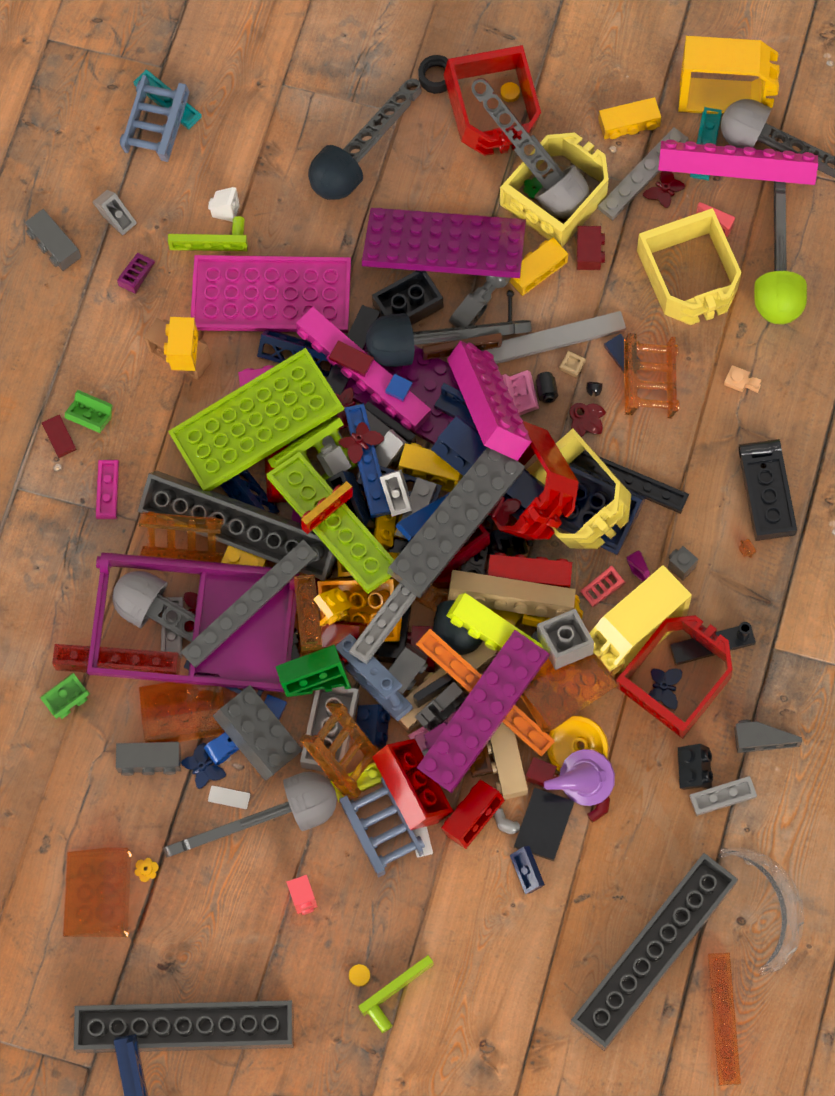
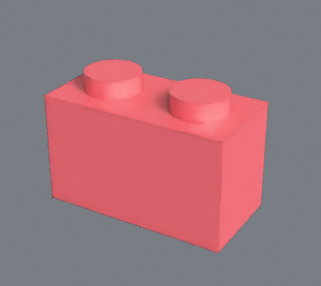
M307 875L287 881L297 914L302 913V915L312 913L314 908L318 906Z

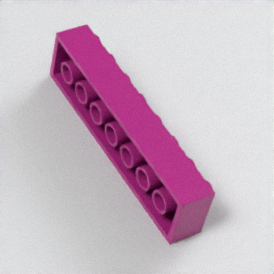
M460 341L447 360L484 446L518 461L530 445L531 440L528 431L524 427L523 420L519 416L518 409L514 405L513 398L509 394L508 387L504 383L503 376L499 372V367L494 361V356L486 350H479L472 343L467 344Z

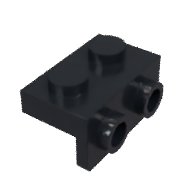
M702 744L678 747L680 789L712 788V753L709 747Z

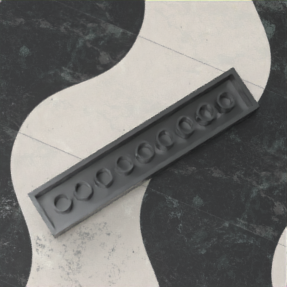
M160 471L148 474L138 512L278 563L304 540L318 556L301 573L323 581L331 577L337 558L313 530L306 534L302 530L301 523L212 490L203 491L201 486Z
M703 853L571 1019L570 1024L605 1051L730 893L738 879L707 854Z
M292 1000L75 1006L74 1050L77 1053L116 1052L114 1038L134 1034L137 1036L139 1052L294 1048V1004Z

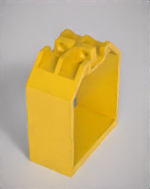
M686 36L680 75L678 112L703 113L704 107L722 110L721 113L723 115L732 103L742 99H752L772 108L774 99L766 98V96L778 95L780 66L770 62L778 60V52L761 40ZM691 72L752 75L759 78L754 81L691 78ZM707 110L706 112L707 114H718V112Z

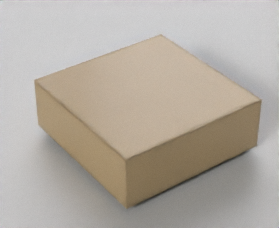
M568 351L559 370L577 378L586 359Z

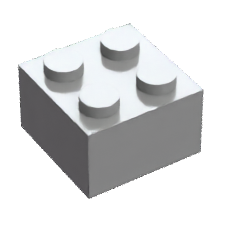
M576 609L537 624V638L543 649L550 654L548 658L555 670L593 654L594 641Z

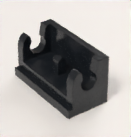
M498 529L489 534L490 545L487 547L490 555L495 553H504L507 556L525 555L528 553V547L533 546L532 540H527Z

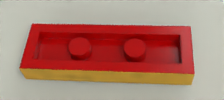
M347 481L343 485H338L331 495L327 498H322L313 510L307 511L301 519L302 530L306 534L310 533L353 496L352 486Z

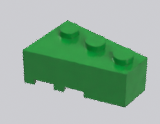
M335 644L276 666L286 697L313 694V690L321 689L329 692L332 691V688L343 686L345 689H351Z

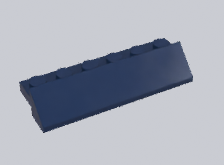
M457 415L439 435L431 450L464 476L487 447L484 446L478 431ZM525 469L503 496L505 498L504 502L512 498L521 501L520 508L511 514L517 520H519V516L536 497H539L545 487L543 483Z

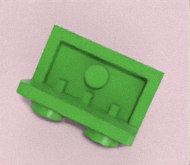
M77 390L74 402L65 412V418L101 433L111 420L113 405Z
M71 673L39 698L56 719L59 717L62 719L71 713L70 709L76 704L80 706L88 700L87 696L90 693L76 675Z

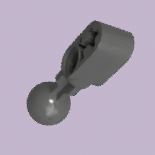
M486 276L485 284L482 287H478L473 294L467 295L452 314L449 323L455 327L475 325L488 306L487 303L492 298V292L496 288L505 287L511 278Z

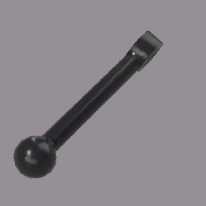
M508 290L506 293L508 296L507 322L512 321V297L514 296L512 290Z

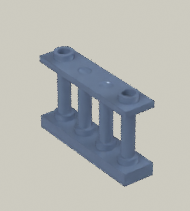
M142 75L141 81H138L136 86V98L125 133L120 137V145L125 153H129L131 146L154 150L161 161L169 162L190 91L187 85L179 83L174 91L150 86L147 76ZM147 93L172 98V107L166 108L144 103ZM141 111L166 115L168 118L167 123L162 126L139 121ZM136 128L162 133L161 142L154 143L133 138Z
M349 634L336 645L337 651L349 662L345 667L346 671L398 722L413 709L412 704L397 691L402 687V684L374 656L366 664L351 655L349 650L357 640Z
M383 777L381 778L383 787L356 801H349L347 796L339 799L378 878L386 874L384 868L387 867L388 863L414 850H417L419 856L424 855L422 848L425 847L421 837H416L413 830L409 829ZM386 794L389 796L393 804L392 806L366 819L358 818L356 812L359 811V808ZM395 813L398 814L402 824L374 838H368L365 831L368 830L369 826ZM407 831L412 841L411 843L385 856L377 855L375 851L378 848L377 845Z

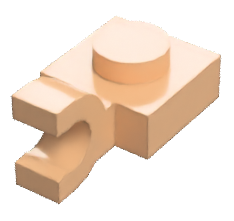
M732 365L724 385L743 392L744 388H748L758 393L762 380L754 377L749 378L751 372Z

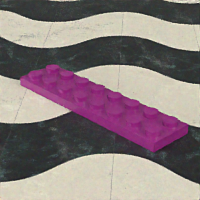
M514 630L417 766V769L452 793L550 654Z

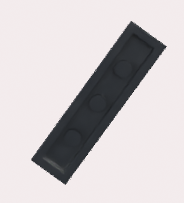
M742 622L739 626L716 632V636L721 634L729 640L730 651L755 645L756 643L752 627L748 622ZM693 638L670 644L675 665L714 656L712 652Z

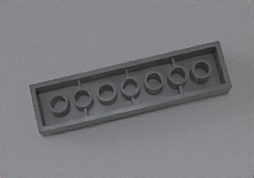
M487 447L388 567L387 573L420 599L521 476L525 466Z

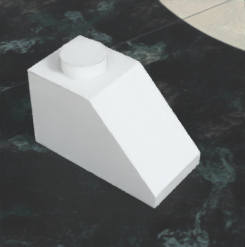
M231 187L215 192L214 198L210 199L208 205L213 218L233 222V218L237 216L240 206L237 189Z
M402 469L382 475L380 480L392 517L412 511Z

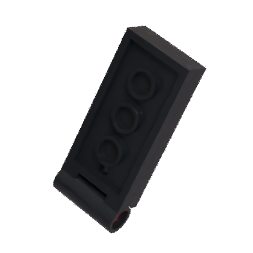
M780 439L739 444L740 464L755 541L796 536L797 525Z

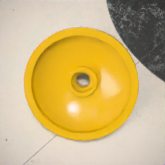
M584 716L566 717L557 722L549 733V736L555 742L547 750L548 757L552 765L557 766L559 772L564 760L573 752L582 749L595 750L606 758L608 756L607 737L602 728L590 718ZM580 741L584 743V748L579 746Z

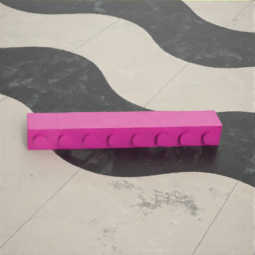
M675 140L661 141L658 170L815 185L818 155L809 152L798 154L793 151L777 152L773 149L756 150L753 147L736 148L732 145L723 147L712 143L702 145L692 141L681 143Z
M313 306L296 323L297 334L303 340L307 339L312 343L311 346L318 353L322 352L325 354L329 363L340 367L344 376L347 378L351 377L356 381L359 389L362 391L366 390L371 394L372 400L386 407V412L390 416H396L401 420V425L406 429H411L415 433L431 416V409L410 390L404 401L385 393L393 376L375 360L365 377L329 360V356L338 340L365 354L367 353Z

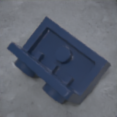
M380 704L358 705L353 746L357 748L377 747L379 749L386 746L390 714Z

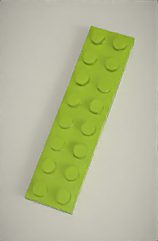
M300 452L267 473V479L301 518L307 511L313 510L322 498H327L333 492V489ZM345 503L313 529V532L367 594L392 577L387 571L394 559Z

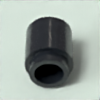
M551 372L538 374L536 387L539 400L544 403L554 402L558 397L555 377Z

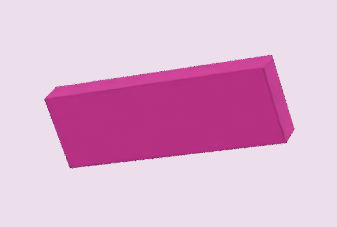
M98 460L96 519H117L119 460Z

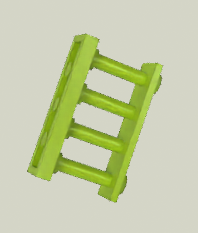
M331 417L268 460L271 467L276 468L300 452L311 464L306 455V450L310 447H315L318 453H321V449L324 447L322 439L326 436H331L335 444L341 447L352 466L348 470L358 466V463L355 464L349 459L348 449L338 443L342 439L338 433V428L344 425L338 417ZM326 473L321 476L325 481L330 478Z

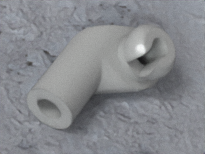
M503 808L495 812L494 817L500 831L507 834L519 832L520 824L517 821L513 822L506 819Z

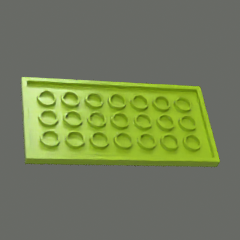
M304 348L168 432L202 490L211 491L343 411L344 407L308 350Z

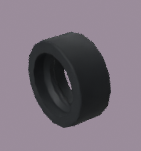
M431 55L420 63L418 69L419 82L427 92L437 94L447 91L445 80L432 82L425 77L426 71L431 67L439 66L445 69L448 61L447 57Z

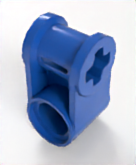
M224 732L206 744L204 750L217 766L226 761L239 748L227 733Z

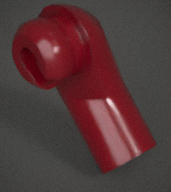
M607 797L602 803L597 804L595 809L587 813L592 823L608 813L610 797Z

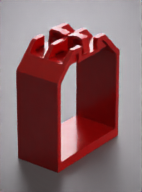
M523 45L450 58L447 61L443 76L461 142L484 156L493 155V148L499 147L501 154L508 153L510 145L512 151L516 147L501 128L482 132L469 124L458 80L515 69L530 123L522 124V126L531 135L540 117L541 109ZM511 125L509 128H506L507 131H509L510 128L512 129V131L514 132V135L512 136L513 138H522V131H516L514 125Z
M523 421L531 443L518 462L525 466L532 456L536 454L547 473L544 491L531 502L519 516V520L510 514L506 526H501L497 522L496 517L492 519L500 531L527 540H549L555 533L552 527L557 529L562 524L559 518L560 515L563 513L568 518L574 511L579 481L548 430Z
M696 615L666 618L616 680L618 690L682 739L732 678L733 670L729 640L721 634L716 636L717 628L711 624L706 628L702 625L704 621ZM669 631H685L710 652L722 659L726 666V672L686 722H683L629 680Z

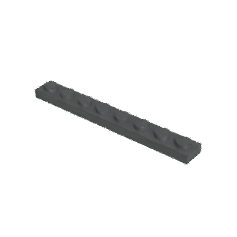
M302 540L181 651V654L196 668L311 563L318 554Z

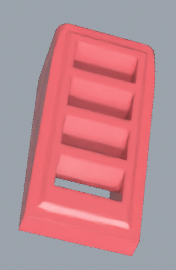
M699 202L696 214L713 207ZM713 208L725 236L728 237L734 226L735 217Z
M610 566L580 592L591 606L594 607L626 582L616 569ZM612 575L617 582L613 584L608 576ZM605 579L610 588L607 589L601 581ZM598 584L604 593L600 594L595 586ZM590 589L596 594V599L588 592Z

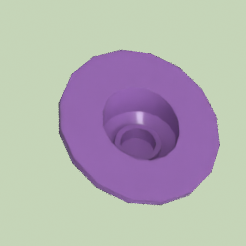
M582 749L573 752L564 760L560 769V777L544 781V788L546 790H563L570 800L577 804L593 806L602 803L610 796L615 785V773L612 764L603 754L595 750Z

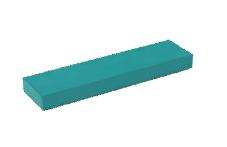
M147 69L133 81L134 85L137 86L138 81H141L142 75H145L150 82V86L171 90ZM147 93V96L159 106L172 107V98ZM186 103L181 124L189 130L202 118V115L189 103Z
M704 107L696 144L705 145L706 143H712L716 145L722 110ZM708 110L718 112V114H707L706 112ZM690 173L691 178L709 181L710 175Z

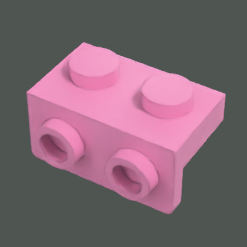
M526 370L510 377L506 374L502 375L509 394L513 398L514 405L518 409L519 416L539 409L530 371Z

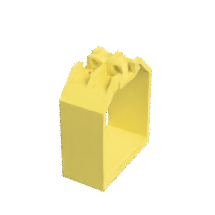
M575 132L547 135L540 142L551 157L563 155L575 166L600 182L564 224L518 191L524 184V181L533 174L524 162L500 187V205L517 218L526 219V224L547 240L554 237L562 247L577 232V226H582L598 208V205L607 197L609 178L606 155L598 149L593 154L594 145L590 142H587L583 147L579 145L582 137ZM539 160L536 163L537 169L545 160Z
M713 208L639 233L637 252L664 315L692 325L700 322L699 315L703 314L706 320L714 318L715 310L717 315L728 312L738 290L742 272ZM709 234L731 285L706 292L686 301L671 296L652 253Z
M571 429L556 443L569 465L586 449L616 483L615 497L613 501L606 507H603L575 534L562 533L558 528H552L555 531L554 534L569 548L598 549L605 543L601 538L602 535L606 534L610 539L616 535V532L611 527L617 524L621 529L628 523L631 493L574 429ZM538 459L526 470L545 485L547 473Z
M662 565L605 614L589 634L594 641L593 655L599 658V662L609 672L612 671L611 675L613 677L620 675L666 618L687 616L692 594ZM673 631L667 632L664 635V637L660 640V642L664 640Z

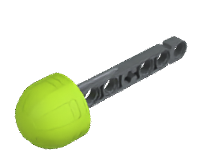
M774 181V271L760 276L755 281L754 299L758 312L766 321L773 324H787L798 318L805 309L807 303V283L801 275L787 271L786 182Z

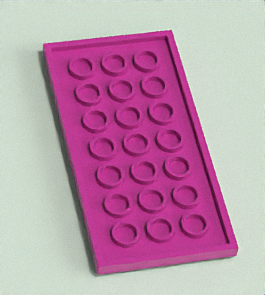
M194 255L191 318H195L197 330L264 332L269 330L275 332H297L296 323L313 306L341 332L348 333L351 257Z

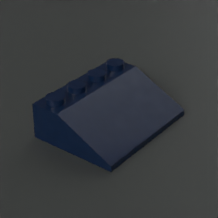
M573 463L569 467L579 481L575 509L568 518L563 513L560 515L559 518L562 524L559 528L575 534L603 507H606L614 500L616 483ZM629 489L627 490L631 493L628 523L621 529L617 524L611 527L616 532V535L611 539L606 534L601 536L605 542L601 548L616 555L619 554L646 497Z

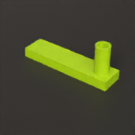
M241 216L233 218L232 235L168 234L169 249L248 252L247 236L244 235L245 219Z
M427 955L358 1006L363 1016L369 1014L382 1033L388 1031L393 1025L379 1005L434 966L430 956Z

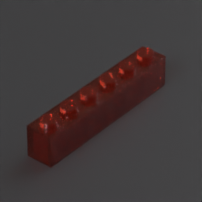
M55 644L52 661L55 670L87 673L90 646ZM100 647L97 668L179 675L181 658L178 652Z

